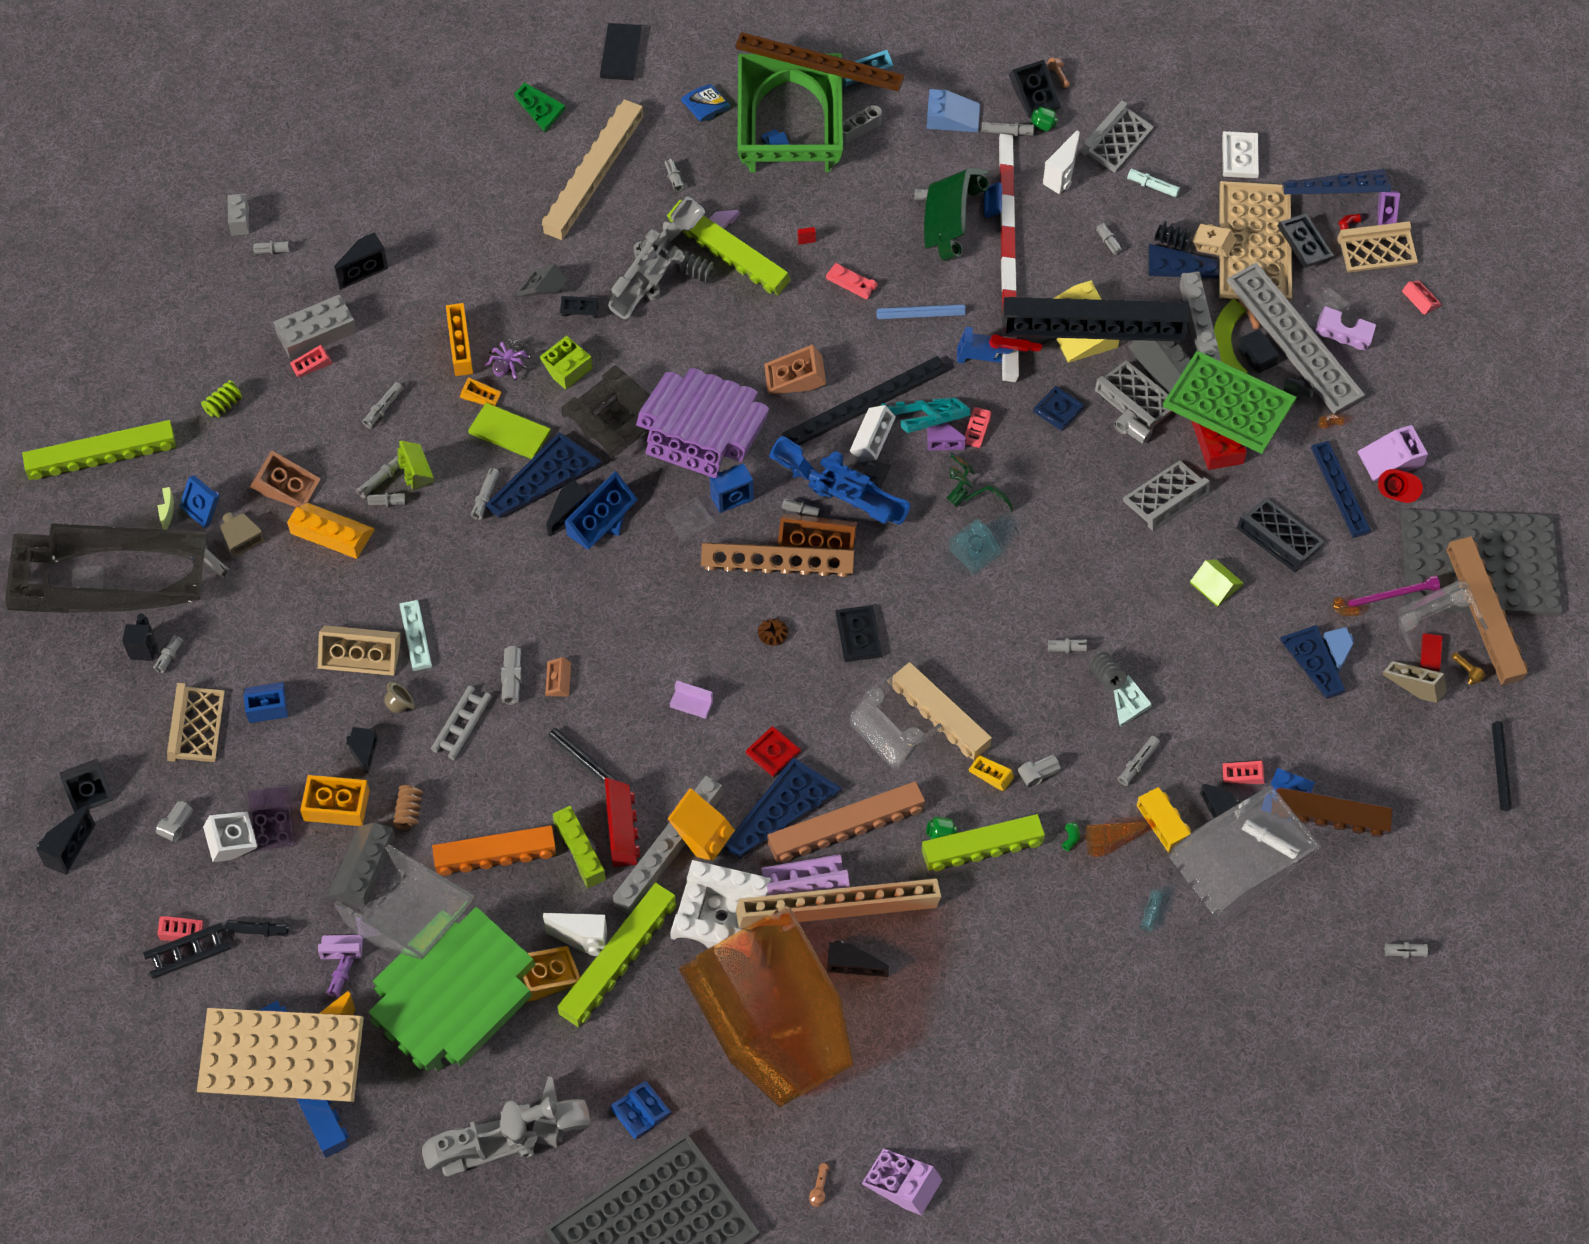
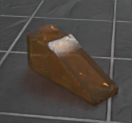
M1147 823L1086 825L1087 855L1101 857L1104 854H1109L1144 835Z

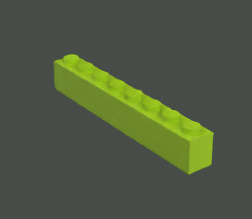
M679 200L677 204L672 208V210L667 214V217L670 222H673V220L671 219V214L682 200ZM704 215L691 230H682V233L687 238H694L700 247H707L712 255L723 258L722 260L728 266H735L741 275H748L749 279L756 285L760 283L769 294L773 292L778 296L791 281L787 271Z
M166 420L22 452L28 479L38 480L50 475L56 476L68 471L74 472L86 467H96L104 463H114L122 459H132L140 455L168 451L176 448V442L171 422Z
M657 883L651 887L558 1005L559 1015L577 1027H580L582 1023L585 1024L589 1020L594 1007H599L607 991L610 992L614 988L615 980L619 975L623 976L630 961H634L639 956L640 948L650 942L654 930L660 929L664 923L665 916L674 911L676 900L673 893Z

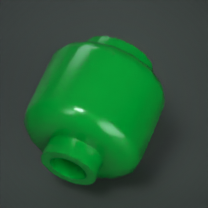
M1039 107L1038 110L1035 109L1031 117V123L1034 124V128L1045 132L1055 128L1058 118H1055V111L1045 107Z
M936 816L927 823L926 835L929 836L930 840L957 833V827L954 826L953 820L950 818Z

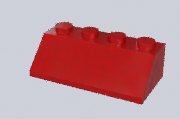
M604 778L613 867L637 865L636 858L640 857L639 845L635 846V840L639 839L638 827H633V822H637L636 810H632L631 804H635L634 792H630L628 784Z

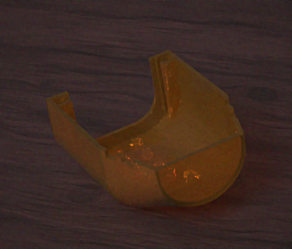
M784 906L762 917L677 967L728 1060L779 1107L854 1065L841 998L790 906Z

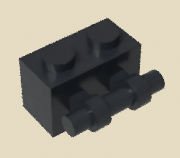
M143 613L137 615L136 625H125L122 642L130 660L153 661L154 654L158 652V643H155L154 633L149 625L148 618Z

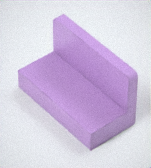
M676 681L675 693L670 702V707L706 719L713 704V693Z
M322 936L321 944H318L320 959H341L342 955L350 956L353 959H362L363 936Z

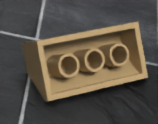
M324 625L319 631L318 669L394 676L400 650V633Z

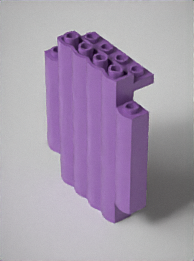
M689 368L683 378L673 372H666L640 410L636 425L650 430L645 454L716 479L724 456L739 462L743 461L766 422L769 408L762 403L756 402L758 392L753 388L740 386L734 381L722 380L716 375L705 374L699 369Z

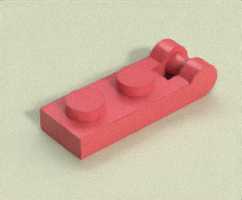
M837 263L826 274V279L864 299H868L871 296V291L878 287L876 281L868 280Z

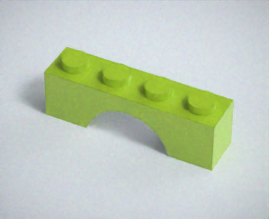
M568 806L553 813L554 825L562 840L569 847L587 889L605 881V871L572 807Z

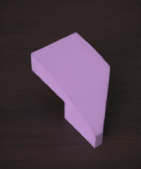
M738 210L715 212L709 219L725 229L729 223L732 224L737 219L740 212Z

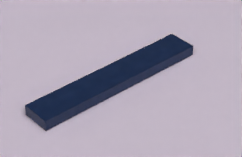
M1325 441L1311 445L1314 457L1352 538L1370 534L1371 529L1330 442Z

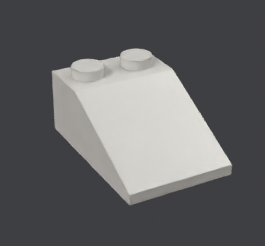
M1076 131L1045 162L1043 184L1058 194L1067 190L1072 183L1071 178L1077 155L1079 131Z
M543 913L546 933L592 956H598L606 946L607 926L605 915Z

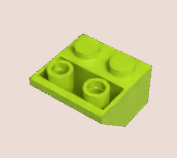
M565 336L540 356L541 361L552 378L565 390L593 369L591 356L568 336Z

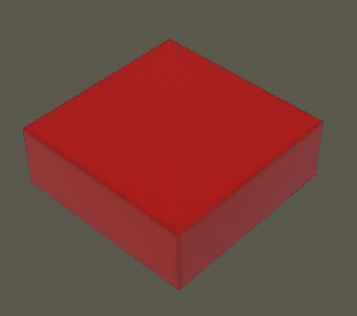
M815 227L797 229L798 245L816 242Z

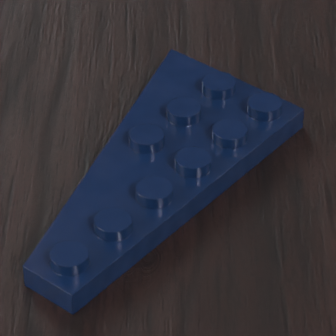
M1385 169L1355 173H1339L1338 175L1303 180H1287V182H1282V191L1284 195L1391 192V184Z
M559 432L485 505L486 509L498 518H502L601 466L602 462Z
M793 757L724 845V849L738 858H742L768 841V834L789 827L841 793L842 788Z

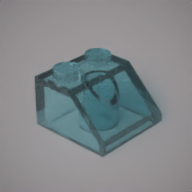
M978 518L949 539V551L973 574L1002 554L991 530Z

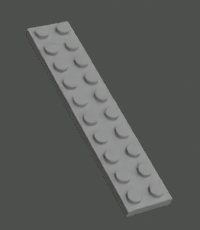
M1258 263L1245 268L1227 279L1230 287L1306 381L1315 389V392L1334 415L1364 398L1365 394Z

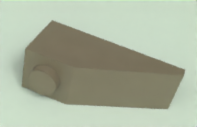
M1392 661L1383 671L1385 677L1419 699L1438 703L1447 692L1444 673Z

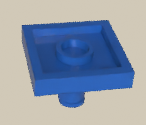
M193 475L188 478L179 507L202 527H209L220 496L218 492L211 490Z

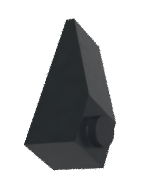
M572 480L569 484H565L559 492L546 524L548 536L553 535L565 524V520L589 497V492L576 481Z
M839 940L829 942L827 972L889 977L888 964L850 943Z

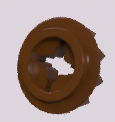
M769 618L766 621L763 620L762 624L758 626V637L766 645H780L788 637V627L785 621L782 622L779 618ZM771 626L776 630L775 636L770 632Z

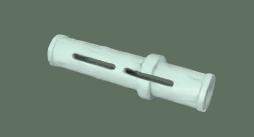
M1132 168L1127 176V179L1138 182L1143 187H1151L1175 198L1180 190V187L1150 176L1149 173L1144 174Z

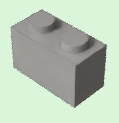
M245 194L228 195V225L231 236L249 234V206Z

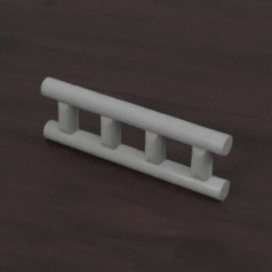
M468 686L432 745L431 750L437 753L441 747L450 751L448 757L455 760L492 696L489 693H485L483 698L473 694L475 689L472 686ZM468 701L478 704L474 713L464 710ZM459 716L469 720L464 729L454 725ZM449 732L459 735L455 745L445 741Z

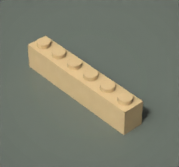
M910 662L893 675V689L898 694H903L911 706H916L925 719H930L938 731L944 732L952 744L958 745L966 757L975 760L978 755H981L991 747L992 737Z

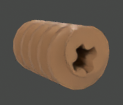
M410 785L399 786V798H397L393 825L398 829L409 830L412 826H416L419 823L415 818L420 816V813L417 811L421 810V806L418 804L422 803L420 797L423 796V791Z

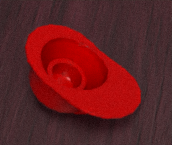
M1389 469L1385 470L1378 479L1379 491L1389 499L1411 503L1416 501L1422 494L1423 486L1421 480L1411 473Z

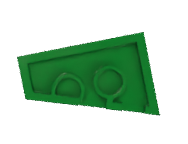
M525 82L514 93L515 99L544 132L566 110L564 104Z

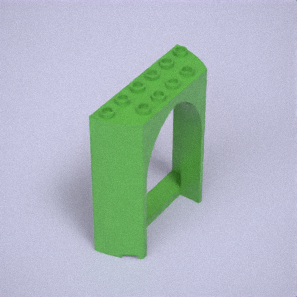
M830 53V54H827V55H831V56H835V57L841 58V53ZM738 54V155L741 162L746 164L750 172H756V162L825 161V172H830L831 168L836 163L838 164L843 152L842 77L757 54ZM789 81L800 84L810 90L818 98L824 111L825 145H756V112L763 97L776 86Z

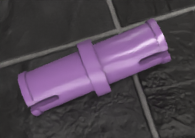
M341 956L337 969L333 971V979L327 990L330 996H340L344 982H347L349 970L354 962L352 957Z

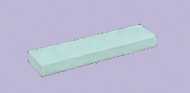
M414 600L400 603L412 669L417 671L431 668L432 664L419 601Z

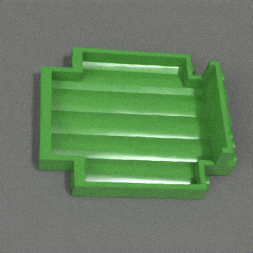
M477 907L459 924L444 911L373 980L376 986L374 990L383 998L368 1012L372 1017L370 1022L376 1028L381 1026L385 1030L384 1035L391 1042L396 1040L400 1044L398 1048L406 1056L410 1054L414 1058L412 1060L419 1069L424 1067L429 1072L434 1067L437 1071H440L444 1067L441 1061L444 1056L451 1064L457 1063L462 1067L532 997L531 991L520 980L536 964L526 951L518 946L515 941Z

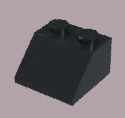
M98 758L59 772L74 813L83 806L90 809L113 800Z

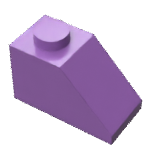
M1398 191L1379 192L1378 225L1397 223L1400 199Z
M947 422L927 428L928 451L965 450V436Z

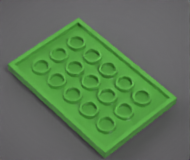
M1196 351L1163 402V407L1263 454L1295 403L1296 397L1204 353Z

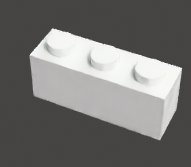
M886 405L869 408L850 449V452L859 462L877 460L896 417Z

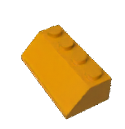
M310 503L296 507L287 521L290 534L355 559L359 557L375 530L373 527Z

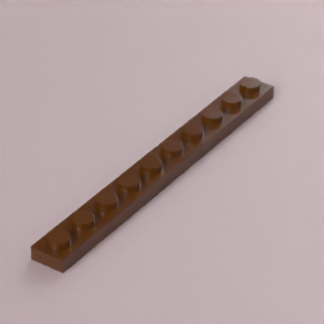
M743 32L740 33L735 44L736 49L897 92L900 91L904 81L903 74Z

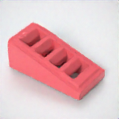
M319 345L290 362L299 378L331 365L332 361L324 347ZM300 364H301V365H302V367H303V369H302V370H300V368H299V366H298V365H300Z
M974 407L965 433L966 445L977 448L981 447L991 420V411ZM969 435L978 437L979 440L970 438Z
M1263 761L1224 763L1223 782L1265 784ZM1229 769H1233V777H1230ZM1238 770H1241V776H1238ZM1246 770H1249L1250 776H1246ZM1254 770H1258V775H1254Z
M160 916L158 937L160 940L174 941L191 934L192 926H195V932L202 930L203 921ZM175 926H178L177 932H174ZM183 926H187L186 933H183Z

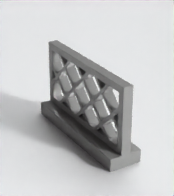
M1123 100L1084 142L1080 151L1082 155H1090L1114 173L1154 128L1151 124L1126 108L1127 103ZM1125 115L1132 118V122H1124L1123 117ZM1125 126H1133L1134 132H1126ZM1137 126H1143L1147 130L1145 132H1138ZM1114 127H1122L1123 133H1115ZM1136 136L1137 142L1129 143L1128 137ZM1112 137L1113 143L1105 144L1104 138ZM1116 137H1124L1125 143H1117ZM1126 147L1127 153L1119 154L1118 148ZM1103 148L1104 154L1099 155L1094 150ZM1106 148H1115L1116 154H1107ZM1109 158H1117V165L1111 164Z
M1127 360L1105 377L1101 376L1097 379L1096 392L1122 413L1126 410L1132 411L1137 416L1138 421L1151 430L1173 412L1161 407V402H1164L1169 394ZM1126 367L1131 371V375L1121 374V370ZM1119 379V385L1112 384L1109 380ZM1121 379L1132 380V385H1122ZM1134 380H1142L1145 386L1135 385ZM1122 390H1132V395H1125ZM1135 390H1145V396H1135ZM1148 391H1155L1158 393V396H1148ZM1135 400L1145 401L1146 406H1139L1135 403ZM1148 401H1158L1159 407H1149ZM1149 411L1159 412V416L1157 418H1153L1149 414Z
M1179 460L1123 497V501L1148 523V527L1154 531L1208 495L1210 481L1205 477L1201 479ZM1180 468L1184 471V475L1173 474V472ZM1170 479V484H1160L1159 481ZM1173 479L1184 480L1183 484H1172ZM1186 480H1194L1196 483L1186 485ZM1156 488V493H1145V490ZM1169 489V494H1159L1158 490ZM1172 489L1183 490L1180 494H1171ZM1142 498V503H1134L1131 499ZM1144 498H1155V503H1144ZM1158 499H1169L1165 504H1157ZM1143 508H1152L1154 511L1147 515Z

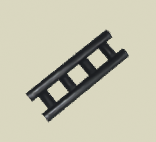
M220 922L143 952L145 960L152 958L156 968L150 971L152 979L231 949L229 942L222 943L218 932L224 930L222 923ZM210 935L215 947L203 951L199 939ZM191 943L195 954L183 959L179 947ZM171 950L175 962L163 966L160 954Z

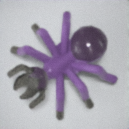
M510 337L508 340L510 350L507 351L504 342L498 343L505 353L494 347L492 351H489V354L497 352L500 356H490L489 361L483 365L486 367L496 359L493 362L494 374L497 377H502L512 371L513 378L517 381L518 378L513 361L519 362L524 370H528V368L520 358L514 357L523 355L526 359H532V357L528 356L524 351L517 352L523 349L526 343L522 345V342L518 344V340H513V337Z

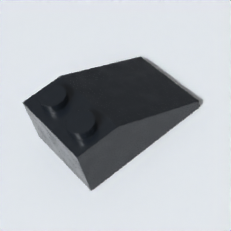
M1045 60L1013 69L1010 72L1009 77L1012 86L1028 118H1031L1034 110H1038L1039 107H1045L1053 111L1061 109Z
M375 232L358 239L334 266L340 290L388 269L384 246Z
M83 806L48 831L43 839L39 840L36 850L45 867L67 875L96 825L88 807Z

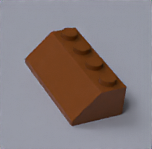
M783 513L780 518L778 546L854 549L857 522ZM816 556L811 558L820 560V558ZM833 557L829 560L834 562H840L839 559L836 557Z

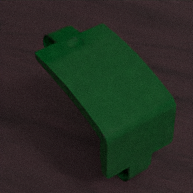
M968 168L929 185L924 216L925 248L929 249L938 245L939 256L944 261L959 257L962 254L961 244L957 241H952V239L965 234L967 192L973 196L988 190L989 182L985 176H982L987 175L988 170Z

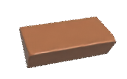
M561 657L548 661L545 696H569L571 662L566 658Z

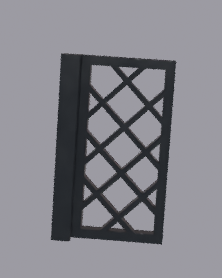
M1267 498L1248 514L1244 513L1240 517L1236 528L1294 572L1325 543L1324 540ZM1266 505L1272 512H1263V507ZM1252 517H1260L1261 522H1257ZM1264 517L1273 518L1274 523L1265 522ZM1277 518H1283L1287 523H1278ZM1266 527L1275 528V533L1270 532ZM1279 528L1288 529V534L1279 533ZM1292 529H1298L1301 531V534H1292ZM1281 539H1289L1290 544H1286ZM1293 539H1301L1303 545L1294 544ZM1306 540H1313L1317 544L1307 545ZM1296 550H1304L1305 555L1302 556Z

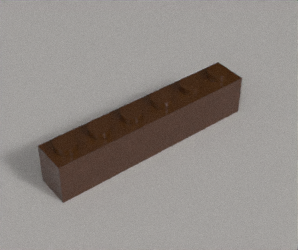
M1279 788L1273 791L1271 815L1278 816V819L1290 820L1291 818L1297 819L1296 822L1298 823L1313 822L1319 827L1330 825L1334 826L1336 830L1352 829L1353 833L1362 834L1368 832L1374 837H1383L1384 834L1391 832L1392 808L1286 788Z

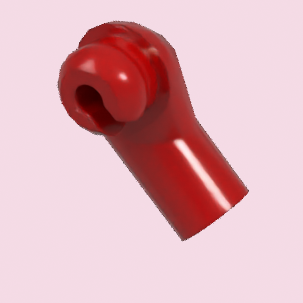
M1360 214L1345 215L1339 221L1340 230L1349 229V224L1361 222Z

